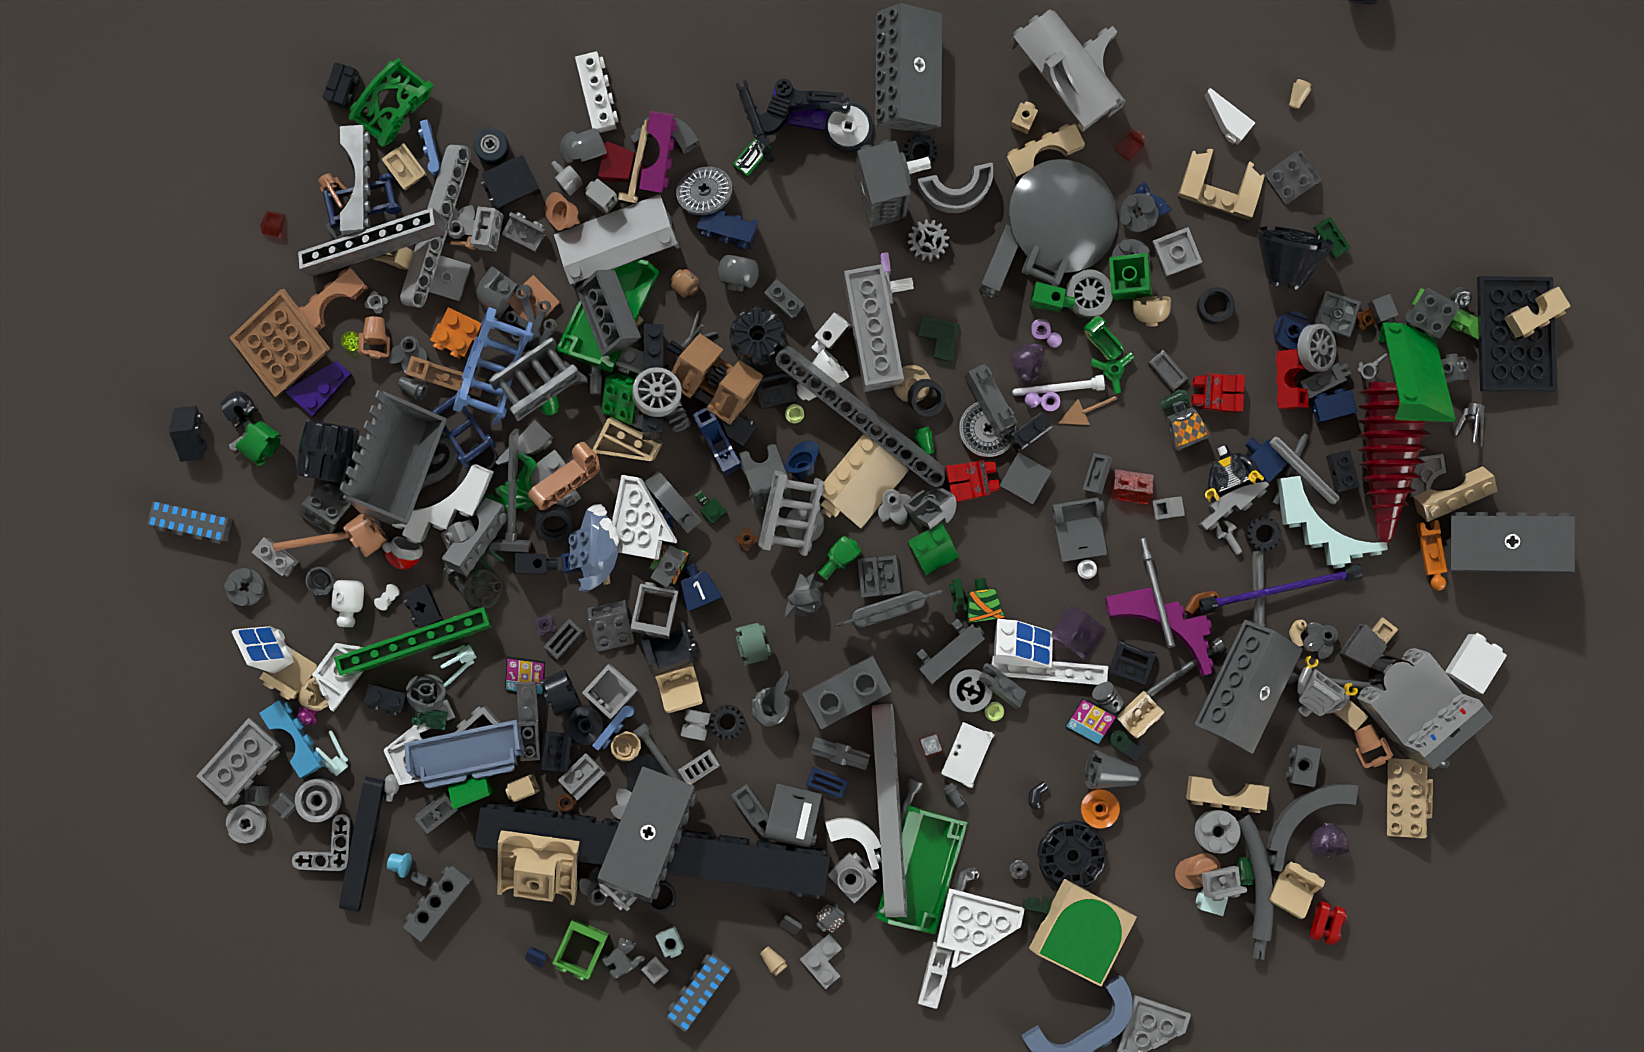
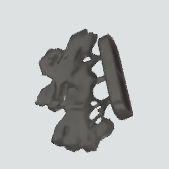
M943 590L926 595L920 591H911L859 608L852 614V619L838 623L834 627L854 623V625L860 628L918 610L925 605V599L942 594Z

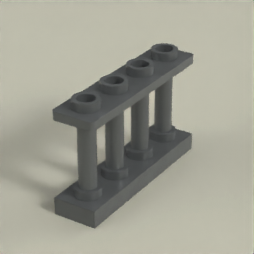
M553 337L542 341L538 347L526 352L522 358L511 362L507 368L495 373L489 379L492 388L497 390L500 387L511 401L513 406L509 409L517 421L581 378L574 364L567 367L554 351L557 348V344ZM546 355L551 358L561 371L554 378H551L539 363V360ZM530 366H533L545 382L538 389L533 387L523 373ZM514 377L518 378L529 393L522 400L517 398L507 384Z

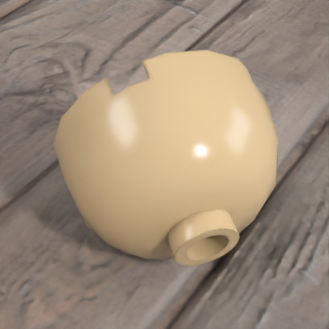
M1157 296L1132 299L1133 313L1139 321L1145 322L1146 326H1158V322L1164 321L1170 313L1171 298L1162 296V300H1159Z

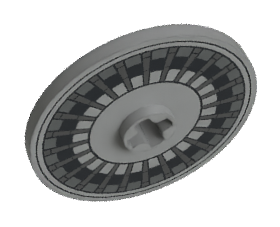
M979 403L972 404L963 413L959 423V433L963 444L969 451L981 457H995L1004 453L1011 446L1006 438L1007 436L1003 434L996 436L992 428L990 430L991 433L988 431L984 432V425L989 426L990 423Z

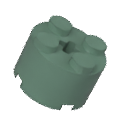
M757 622L735 628V632H739L736 640L740 655L746 658V661L743 662L745 666L768 660L771 650L769 644H765L764 637H766L764 625L761 626Z

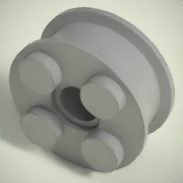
M318 778L307 781L300 786L296 793V810L302 818L310 822L328 820L338 812L341 806L340 790L328 779ZM316 795L322 798L320 806L314 802Z
M1210 810L1198 818L1195 825V837L1205 850L1213 853H1226L1237 845L1240 838V826L1235 817L1230 813L1221 810ZM1216 826L1222 829V833L1218 837H1215L1213 834V829Z

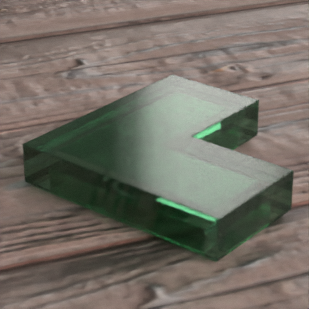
M922 317L918 336L936 340L934 359L952 362L959 324Z

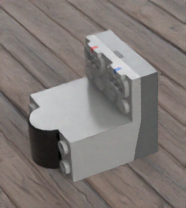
M1413 648L1406 651L1402 659L1390 655L1382 656L1370 667L1368 676L1371 686L1365 687L1357 699L1403 756L1435 769L1493 718L1479 699L1462 694L1429 652Z

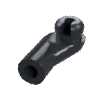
M1044 781L1029 791L1028 803L1034 810H1038L1041 807V794L1049 789Z

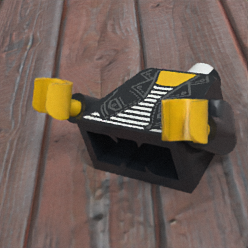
M1227 445L1218 448L1217 452L1220 460L1212 463L1208 479V490L1205 493V497L1211 502L1210 499L1214 496L1217 501L1220 498L1217 491L1224 493L1249 482L1256 485L1255 480L1257 478L1260 480L1264 479L1259 473L1256 461L1246 454L1234 453L1231 455Z

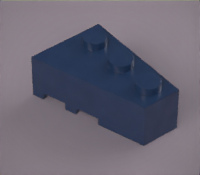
M721 210L712 214L701 215L697 225V231L700 232L701 236L706 238L716 237L719 242L724 244L731 242L736 244L735 247L741 250L752 249L759 229L758 220L752 219L749 222L743 220L742 216L736 215L734 217Z

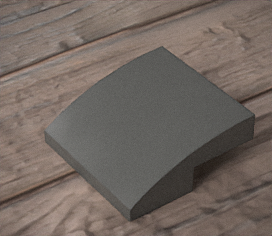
M898 555L857 559L861 597L902 593Z

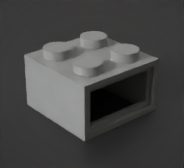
M608 664L582 694L605 715L613 719L635 695L638 689L617 669Z

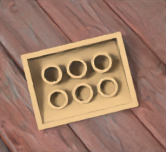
M863 434L824 481L825 490L821 497L828 500L843 515L859 528H862L882 504L884 492L894 489L909 469L870 437Z

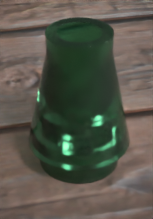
M1179 389L1160 400L1164 411L1173 409L1172 405L1179 401H1183L1185 407L1187 404H1190L1185 389L1181 391Z

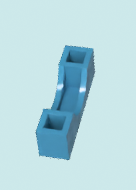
M278 700L259 714L269 729H283L292 735L295 741V753L290 763L299 778H306L324 766L322 762L324 758L312 746L314 743L312 738L308 734L305 735L302 730L303 724L298 718L295 719L292 714L293 708L288 702Z

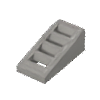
M709 749L678 771L686 783L690 782L693 784L719 767L720 763L711 749ZM707 756L713 766L709 767L704 757ZM701 760L707 770L703 771L698 761ZM693 764L696 766L700 773L698 776L691 767ZM687 768L689 769L690 773H691L692 776L694 777V778L691 779V780H690L689 776L687 775V773L685 772V770H686Z

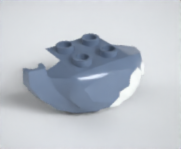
M602 504L593 505L588 508L581 529L571 532L569 536L570 570L581 567L584 578L579 579L581 582L579 591L588 592L608 578L618 556L617 545L619 538L617 529L607 517V511Z

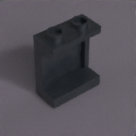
M523 154L481 174L484 179L481 183L485 191L489 190L492 196L489 200L493 208L497 207L499 211H502L503 207L532 193L534 196L541 193Z
M684 622L680 623L682 629L671 633L669 639L659 637L650 640L648 634L640 636L646 660L653 676L697 661L695 653H698L695 641L691 642L694 636L691 628H687Z

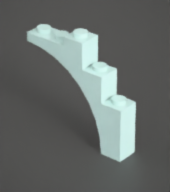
M1300 476L1277 479L1283 525L1289 524V528L1300 527L1302 522L1305 545L1317 548L1323 547L1324 543L1327 565H1333V568L1345 567V563H1351L1350 555L1351 558L1363 557V553L1370 552V556L1381 555L1383 550H1388L1387 542L1370 543L1358 541L1344 536L1329 527L1311 507L1304 493Z

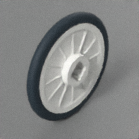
M849 102L843 107L846 108L850 105L851 110L849 113L843 114L831 111L827 113L824 128L825 136L830 144L843 151H854L864 146L869 141L873 132V122L868 111L859 104ZM845 124L852 125L851 129H845Z

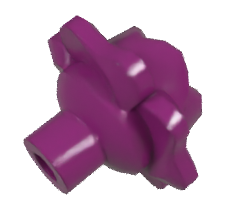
M299 706L298 719L301 723L315 725L316 719L314 714L318 711Z

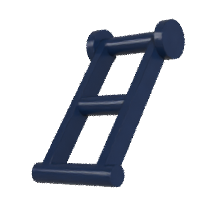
M383 174L379 176V181L369 183L370 190L385 187L388 203L371 207L367 216L384 211L388 214L401 212V205L396 203L393 192V174ZM354 187L336 191L335 193L338 198L352 195ZM329 190L323 191V197L330 227L334 228L340 223V215L336 216L332 201L334 198Z
M457 394L431 412L437 415L445 412L454 405ZM463 406L462 410L469 419L451 432L446 424L443 430L460 453L457 458L465 468H468L469 461L491 446L496 448L497 444L489 434H484L466 406ZM473 425L484 442L465 454L455 437Z

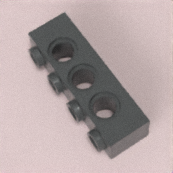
M456 864L451 867L447 866L440 874L443 876L439 882L435 881L428 889L430 894L426 898L423 896L416 905L419 908L415 913L410 912L404 920L406 924L403 928L420 942L425 940L473 879ZM446 881L453 884L452 891L445 889L444 884ZM433 897H438L441 900L440 906H435L432 903ZM421 912L428 914V922L421 920Z

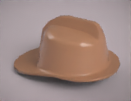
M553 192L548 196L545 203V215L558 231L564 228H571L574 224L580 223L577 218L578 210L574 204L568 202L558 192Z
M1203 853L1181 861L1176 867L1175 876L1182 887L1196 889L1203 886L1202 873L1218 870L1221 867L1215 856Z

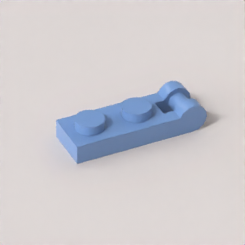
M428 120L420 121L421 128H418L421 139L425 140L426 146H423L426 158L429 157L430 160L428 170L432 175L438 176L441 163L431 124Z
M627 705L620 710L592 745L595 749H606L612 741L609 739L612 734H618L624 726L622 724L624 719L634 714L633 706Z

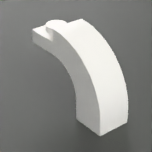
M836 818L825 821L831 842L842 838L858 840L866 849L871 869H879L878 863L882 862L879 852H874V849L880 848L881 845L875 833L867 825L851 818Z

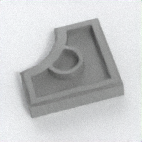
M1443 454L1418 457L1426 463L1416 465L1414 472L1422 477L1412 480L1410 486L1416 491L1410 492V497L1430 490L1434 479L1446 473Z

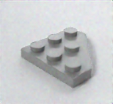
M1134 994L1132 1014L1122 1032L1117 1052H1147L1167 1043V1041L1176 1036L1179 1037L1186 1032L1191 1014Z

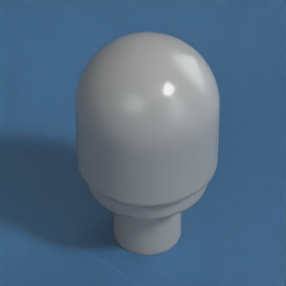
M390 774L385 778L383 786L384 792H386L385 801L392 802L394 794H397V791H399L400 785L394 774Z

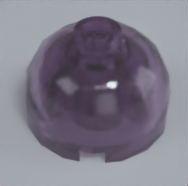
M1026 343L1018 351L1013 352L1011 362H1013L1015 373L1020 378L1029 382H1034L1039 374L1036 371L1039 367L1042 368L1045 358L1043 345Z
M1324 823L1323 827H1319L1312 832L1310 851L1312 854L1329 856V853H1335L1336 856L1347 854L1349 852L1348 836L1342 829L1335 827L1333 823Z

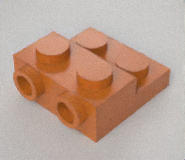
M448 307L430 341L434 343L433 347L441 351L445 348L451 351L450 355L458 359L461 356L467 359L475 338L478 337L481 331V323Z

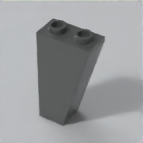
M1007 224L979 288V291L982 292L981 294L988 298L997 297L1019 245L1013 238L1011 226Z

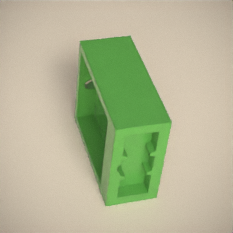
M573 918L553 961L556 969L562 972H567L568 970L574 973L573 976L580 980L589 979L609 933ZM574 930L599 941L588 970L561 959Z

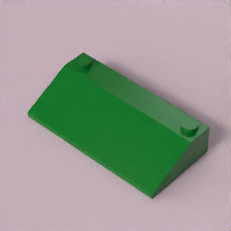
M641 259L611 269L616 272L635 322L659 273L650 262ZM579 300L556 351L594 368L612 373L622 350L602 357Z
M1383 322L1378 342L1387 343L1398 392L1399 406L1395 419L1455 422L1456 419L1436 339L1403 323Z
M908 806L902 827L907 916L886 918L883 892L876 918L888 924L931 934L936 933L968 822Z

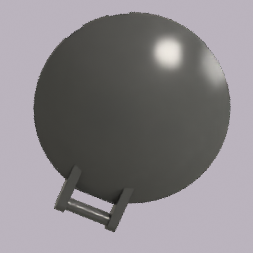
M1056 159L1036 165L1018 181L1010 198L1008 211L1011 223L1010 229L1015 242L1019 244L1024 251V255L1027 257L1022 273L1025 275L1030 274L1052 286H1059L1064 273L1078 272L1097 263L1108 252L1115 239L1118 226V212L1114 196L1106 182L1095 171L1079 162ZM1033 264L1054 273V276L1052 277L1033 268Z

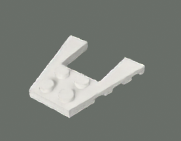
M445 700L441 707L427 714V716L383 750L399 785L421 781V777L413 778L407 773L404 743L422 740L420 733L455 718L448 700Z

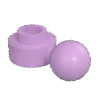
M1037 319L1032 323L1031 330L1035 338H1047V344L1053 348L1060 346L1062 337L1056 332L1051 333L1050 323L1047 320ZM1042 325L1044 328L1038 329V326Z
M1031 392L1026 395L1025 403L1031 408L1040 404L1045 410L1054 411L1060 405V397L1054 392H1048L1043 397H1039L1037 393ZM1048 398L1054 399L1053 405L1047 404Z

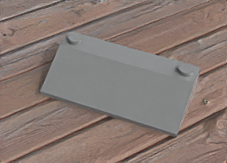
M660 194L554 234L564 270L573 288L577 287V282L588 279L596 270H611L671 246H675L676 249L680 248Z

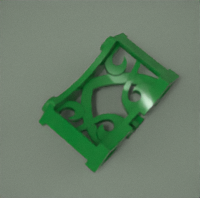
M400 58L393 62L389 61L384 69L367 86L357 102L350 107L351 113L348 119L363 125L365 130L378 140L377 143L382 147L395 140L399 130L405 123L403 119L409 111L413 113L422 103L428 100L434 87L430 81L425 82L402 64ZM399 72L406 80L401 83L402 78L400 75L398 78H392V76ZM399 89L397 101L400 107L398 109L387 107L380 111L379 93L385 90ZM403 92L404 95H409L406 100L402 99ZM366 108L369 109L368 114H366L367 117L375 115L371 122L361 116ZM392 113L390 120L387 119L385 114ZM377 122L380 128L382 129V132L375 127Z

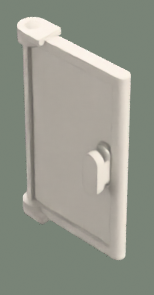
M963 722L941 774L972 788L994 734Z

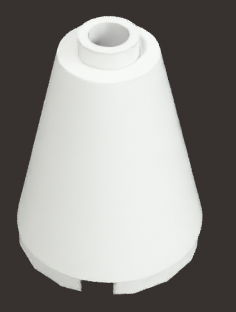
M825 349L820 351L813 361L815 366L838 384L849 377L844 367L840 366L837 360ZM813 378V379H812L813 382L816 383V384H820V383H821V382H820L818 379H816V378ZM799 383L797 385L798 391L796 393L802 400L807 399L810 401L817 397Z

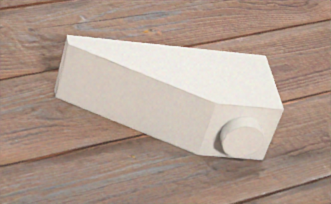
M1210 88L1204 95L1225 138L1229 142L1238 145L1255 122Z

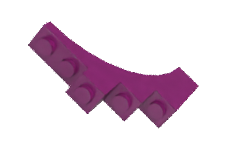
M1152 587L1107 596L1104 599L1108 618H1141L1162 626ZM1179 601L1164 604L1171 632L1189 649L1197 663L1201 677L1209 676L1212 674L1211 670H1214L1212 659L1208 658V642L1203 637L1209 636L1210 631H1212L1210 620H1207L1206 615L1183 620L1185 612L1183 606L1179 605Z

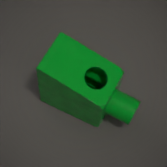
M1036 282L1032 290L1029 307L1060 312L1062 307L1073 309L1075 297L1066 296V289Z

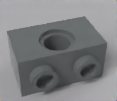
M1294 744L1289 752L1291 764L1286 770L1288 782L1315 787L1321 749ZM1301 760L1306 762L1304 770H1300L1298 767Z

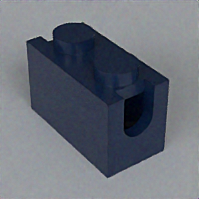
M1345 388L1333 391L1334 395L1327 396L1326 393L1316 395V399L1310 401L1316 424L1357 413L1352 390L1345 391Z

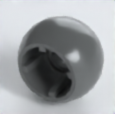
M725 255L718 266V278L721 283L727 284L726 289L743 292L744 288L751 289L756 284L759 277V267L754 260Z

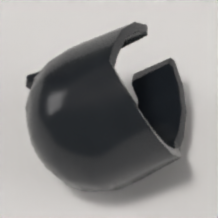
M241 391L232 392L220 403L228 421L234 417L237 419L236 428L249 420L253 413L259 410L255 407L251 397Z

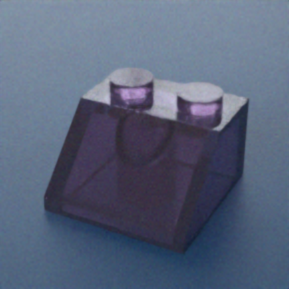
M1070 605L1050 637L1086 660L1106 628L1086 612Z

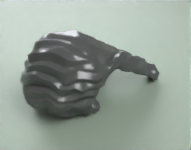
M789 671L784 672L776 686L762 689L757 693L756 698L752 700L753 708L751 715L759 724L767 727L781 723L785 716L788 715L790 698L786 692L789 685Z

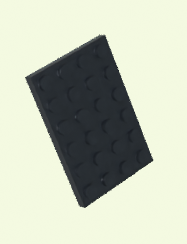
M1477 277L1480 391H1557L1555 318L1549 319L1550 323L1542 328H1539V326L1534 328L1535 332L1526 338L1523 336L1515 338L1504 319L1525 306H1528L1533 314L1538 315L1539 305L1535 299L1554 288L1553 277Z

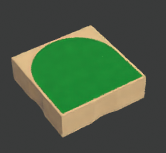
M1064 879L1052 902L1049 914L1041 923L1029 949L1035 954L1102 986L1137 917L1129 911L1101 899L1088 890Z

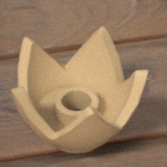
M313 677L303 685L298 699L300 704L307 709L321 711L329 705L326 699L322 697L318 684L314 682L316 677Z

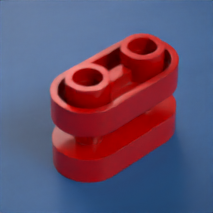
M1320 901L1310 929V938L1319 941L1324 936V941L1327 944L1335 945V943H1339L1341 939L1340 929L1347 919L1345 909L1335 906L1333 910H1330L1329 903ZM1329 917L1330 920L1327 929H1325L1327 918Z

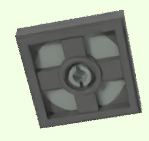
M1325 290L1314 324H1324L1333 334L1349 339L1355 325L1356 314L1359 312L1361 301Z

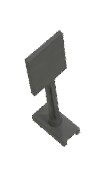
M514 429L509 435L507 531L505 532V538H494L491 541L490 550L529 552V549H531L532 540L517 539V532L515 531L517 493L515 477L518 472L519 429Z

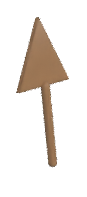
M1117 397L1109 398L1083 410L1079 400H1077L1058 424L1090 425L1085 413L1116 400Z

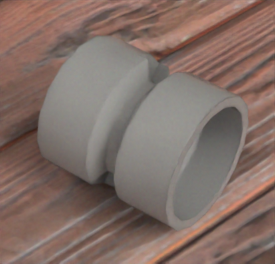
M686 709L684 717L686 724L682 727L681 736L705 740L707 733L705 725L709 724L710 713Z

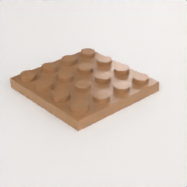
M280 289L229 337L274 397L281 396L285 390L330 350L285 289Z

